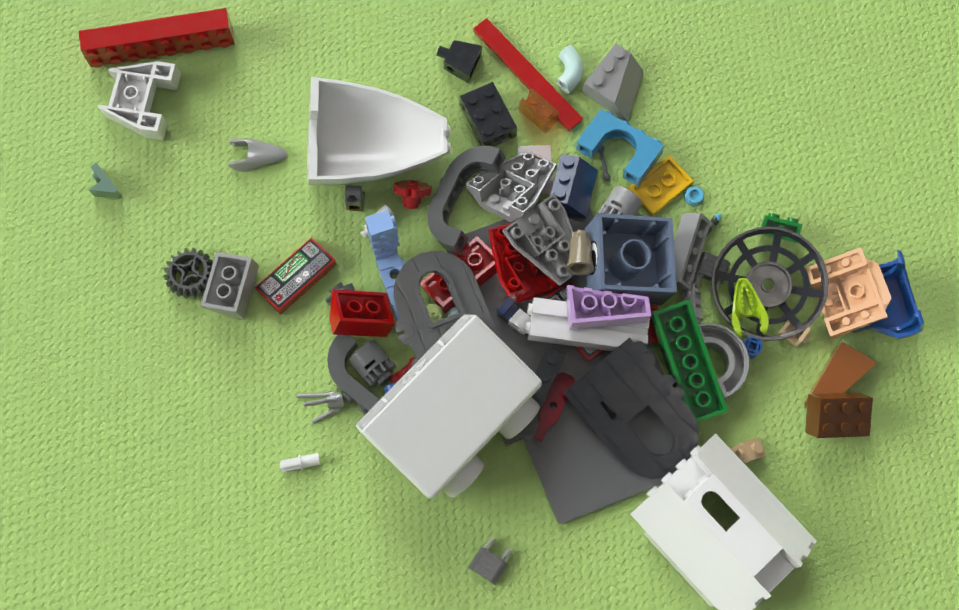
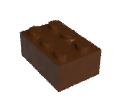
M862 393L808 394L805 433L816 438L870 436L873 397Z

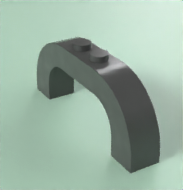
M478 146L461 153L447 168L440 180L436 193L432 197L427 216L429 229L440 245L452 253L461 255L468 237L462 230L449 226L450 214L467 179L471 175L479 171L499 173L506 158L500 148Z
M337 335L331 343L327 358L331 378L336 387L344 394L343 398L350 404L355 402L359 406L358 410L366 415L380 399L354 380L346 371L347 360L358 347L357 341L349 335Z

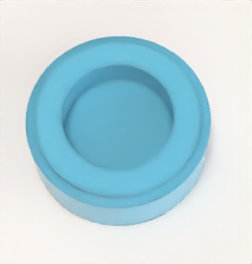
M696 186L688 188L685 193V201L691 206H698L704 199L703 190Z

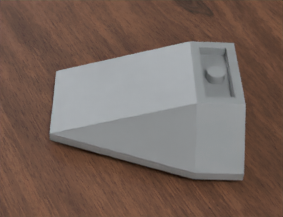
M526 151L504 161L499 173L483 171L466 183V188L483 209L512 222L524 216L537 204L557 164L530 151Z
M555 194L542 201L502 231L517 251L559 286L574 275L567 271L570 240L573 230L567 213Z

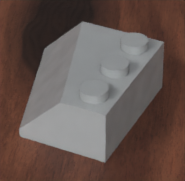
M615 43L584 83L582 93L622 120L628 121L643 70L629 51Z

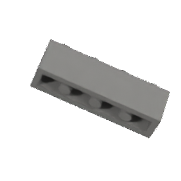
M701 213L682 214L674 239L677 290H690L711 224V221Z

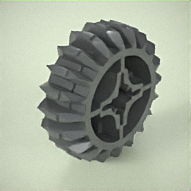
M187 248L184 249V253L177 251V257L171 255L173 261H166L169 267L164 268V272L167 273L164 275V279L167 280V287H171L172 293L176 292L178 297L183 295L185 299L190 294L194 299L196 298V293L203 296L202 290L206 289L213 265V260L209 259L210 256L204 254L202 250L197 252L195 248H192L191 252ZM200 263L204 265L205 269L203 276L198 272ZM177 271L182 274L180 284L176 282ZM193 271L194 274L187 276L186 273Z

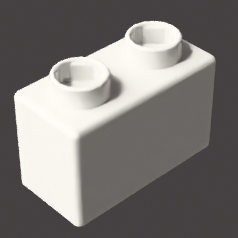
M465 314L356 424V428L427 498H435L442 490L450 498H454L466 490L481 473L484 463L476 454L498 431L506 439H511L534 419L540 406L532 396L540 389L542 381L477 315Z

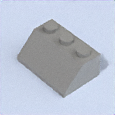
M216 252L201 307L224 316L244 319L259 265L250 257Z

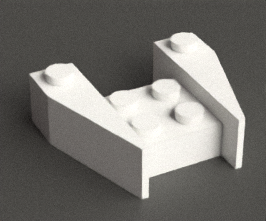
M157 61L110 68L108 72L115 80L109 105H98L100 111L105 117L145 138L164 140L168 123L162 114L150 113L157 87L177 90L181 72L176 64Z

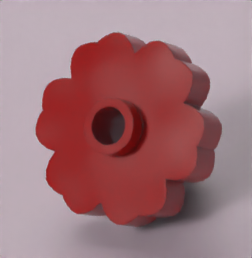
M401 180L394 183L393 192L403 196L402 203H404L405 208L418 209L419 204H421V198L431 196L432 186L416 180Z

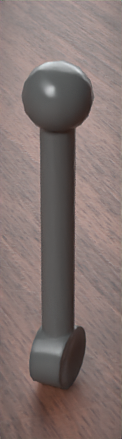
M601 145L598 152L600 153L604 170L603 178L605 181H608L611 176L608 174L603 153L605 147Z

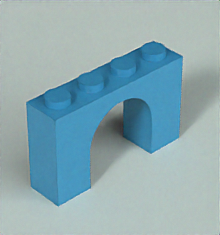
M600 109L577 140L576 150L592 159L606 141L613 138L627 140L633 145L636 153L625 167L623 178L639 187L663 154L664 145L658 139L646 135L643 130L636 129L627 121L618 119L612 112Z

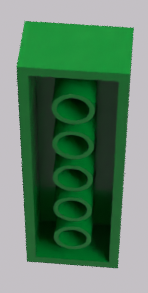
M690 299L651 312L650 320L669 375L677 379L673 386L675 388L678 384L682 385L684 391L682 400L695 416L696 422L729 412Z

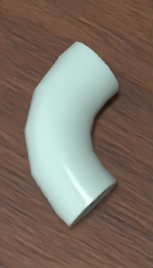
M572 45L565 47L558 56L565 65V71L557 79V83L566 94H569L578 85L583 73L582 59Z

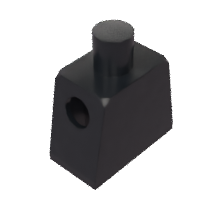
M454 40L449 49L440 45L436 56L444 58V69L469 83L482 55V46Z

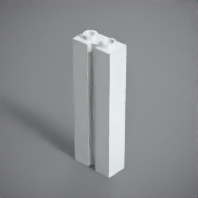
M534 297L532 303L528 304L527 315H530V322H526L525 327L528 340L614 351L629 337L633 342L642 341L643 343H648L649 320L647 323L569 329L567 302Z

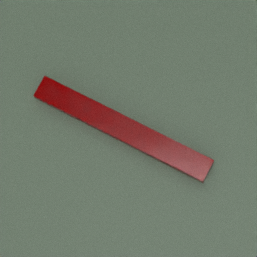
M487 18L473 28V32L569 132L583 121L581 115Z

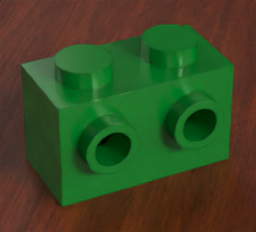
M769 213L768 216L764 215L761 227H781L800 235L803 224L798 223V219L788 217L787 220L780 219L778 214ZM762 234V235L774 237V234ZM782 236L781 238L782 240L798 243L789 237Z

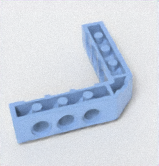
M388 210L365 217L375 261L395 318L398 320L400 317L393 298L396 279H392L390 276L393 273H399L405 265L404 258L400 259L397 246H400L395 217L394 215L390 216Z

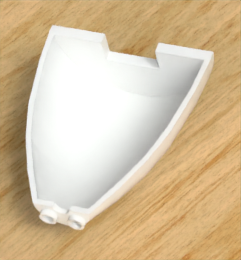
M311 77L307 150L308 185H340L375 181L402 174L423 166L445 154H450V142L446 140V137L450 136V126H447V118L400 95L379 88L340 80Z

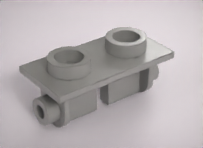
M692 284L690 290L685 289L681 291L682 301L690 299L697 322L701 324V308L696 307L701 306V292L698 288H695V284Z

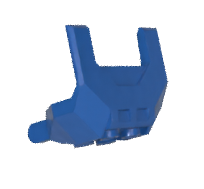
M897 250V259L879 265L892 298L885 310L888 318L853 330V333L870 329L896 339H903L923 331L924 321L914 299L902 251Z

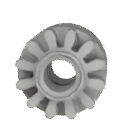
M616 186L598 213L635 216L642 206V201L632 191Z

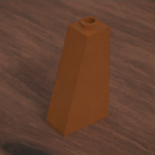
M841 342L835 348L809 394L844 393L870 370L876 362Z

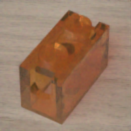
M533 89L529 91L526 100L522 98L519 101V111L544 133L558 121L559 112Z

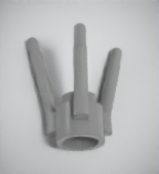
M336 391L329 393L296 395L297 398L326 397V399L303 403L305 407L327 403L328 408H332V410L313 419L312 423L340 412V408L344 407L341 392L336 393Z

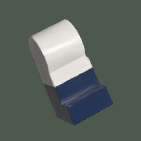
M508 297L498 309L497 315L513 329L525 335L526 322H530V316Z

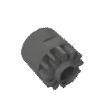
M375 340L364 344L349 359V362L370 387H375L377 384L382 386L387 383L389 378L393 376V370L396 368L394 362Z

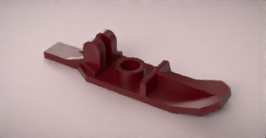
M564 372L557 374L539 412L540 424L533 439L542 442L548 428L557 422L568 399L563 392L575 383L573 376ZM554 404L556 409H551L549 405Z

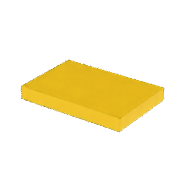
M668 155L650 170L639 187L633 184L628 190L640 198L642 207L653 217L689 188L694 181Z

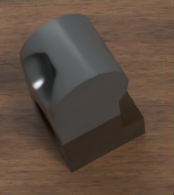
M346 185V210L363 211L365 192L362 186Z

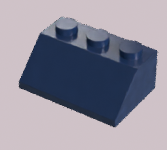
M561 154L550 196L555 194L564 207L567 216L586 219L598 170L581 157Z

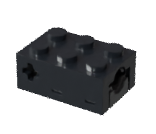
M493 82L460 96V107L480 146L494 147L508 141L509 138L512 139L517 136V126Z

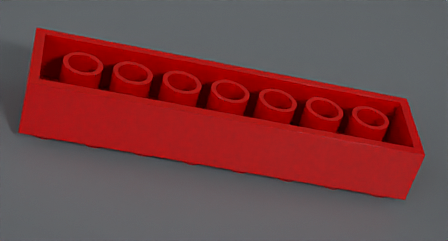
M226 8L79 31L81 52L90 67L95 68L108 64L118 65L121 62H137L140 59H155L159 56H174L178 53H192L197 50H211L216 47L226 48L230 45H235L233 27Z

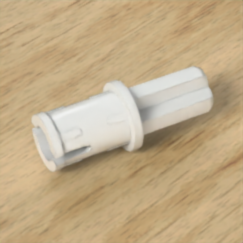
M318 453L306 456L298 455L296 458L280 461L282 472L297 469L302 471L303 468L320 465Z

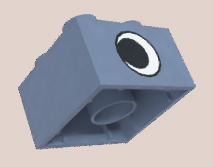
M598 213L587 225L585 231L590 233L594 266L593 272L586 275L587 288L597 291H612V293L617 294L625 293L649 297L650 305L658 304L660 306L677 293L673 218Z

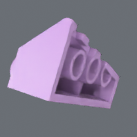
M567 285L569 329L647 323L651 317L649 297L625 293L617 294L612 293V291L592 290V288H577Z

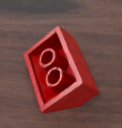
M333 289L329 316L333 335L387 337L395 322L387 293Z

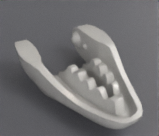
M231 139L230 144L234 147L248 146V156L245 160L230 161L228 166L236 171H251L285 159L287 152L281 147L253 139Z

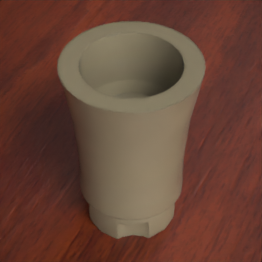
M577 230L571 234L567 271L574 275L590 274L594 270L590 233H587L585 230Z

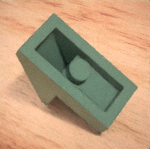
M97 163L92 165L91 169L94 172L92 177L96 180L97 184L89 189L91 194L95 197L120 199L123 197Z

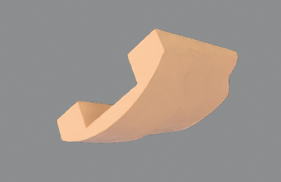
M861 247L824 261L829 285L822 313L831 339L844 336L853 330L888 318L885 310L892 300L879 264L866 259ZM817 264L806 267L811 285L814 289L821 290V275Z

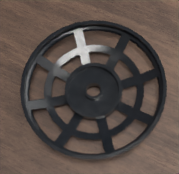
M757 227L739 234L727 243L720 252L712 271L711 289L715 305L721 316L731 327H733L732 319L728 315L732 314L733 304L723 309L717 293V278L728 281V291L732 302H734L735 293L734 283H737L740 278L748 279L766 312L768 308L778 306L784 313V316L769 319V325L785 322L789 319L795 327L794 330L780 335H764L760 331V319L757 317H746L753 322H757L756 333L740 327L743 330V334L748 337H757L760 340H783L804 331L820 315L828 295V273L817 249L803 236L781 227ZM759 234H774L772 245L758 246L750 250L743 241L748 237ZM782 236L789 237L798 242L809 253L799 259L792 252L780 247ZM737 245L742 255L736 260L730 273L719 271L726 254ZM769 251V262L758 264L752 256L756 253ZM778 253L788 257L794 264L785 269L777 263ZM813 259L817 263L821 275V290L809 288V276L805 265ZM746 260L752 268L747 277L735 275L739 266ZM797 270L801 272L803 287L792 286L790 275ZM771 280L774 283V288L771 290L765 289L763 282ZM790 293L802 295L799 303L791 311L785 303ZM807 297L820 298L813 314L802 324L795 315L802 309Z

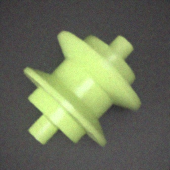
M437 304L426 306L432 323L443 318L440 306Z

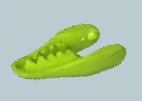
M740 278L736 283L732 310V325L736 335L739 338L742 337L743 330L740 328L739 321L745 317L759 318L761 324L760 331L766 334L769 325L767 312L749 280Z

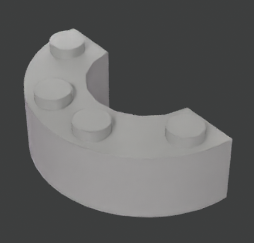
M712 323L699 324L706 348L715 350L724 360V375L718 379L723 397L726 400L742 386L749 370L747 349L742 340L730 329Z

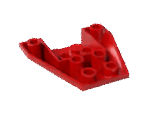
M510 224L488 230L499 282L508 297L520 303L534 297L549 294L560 287L512 246L502 232Z

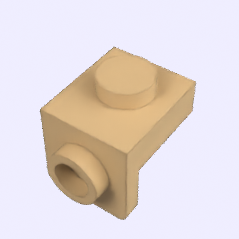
M789 319L778 332V335L795 329ZM808 326L804 331L785 340L795 347L800 343L805 344L811 336L808 333L811 327Z
M759 438L742 442L731 448L744 464L766 456Z

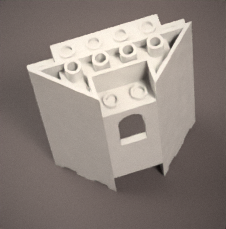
M715 434L702 447L696 446L690 452L692 456L687 461L685 459L681 460L675 466L677 470L673 474L669 472L661 479L663 484L658 488L654 486L647 493L649 497L630 515L646 531L644 535L710 607L715 606L718 610H753L763 599L767 600L771 597L769 593L794 568L802 566L803 563L801 561L807 558L811 551L810 548L817 541L722 439ZM713 491L717 493L740 517L727 531L702 506L701 499L706 492Z

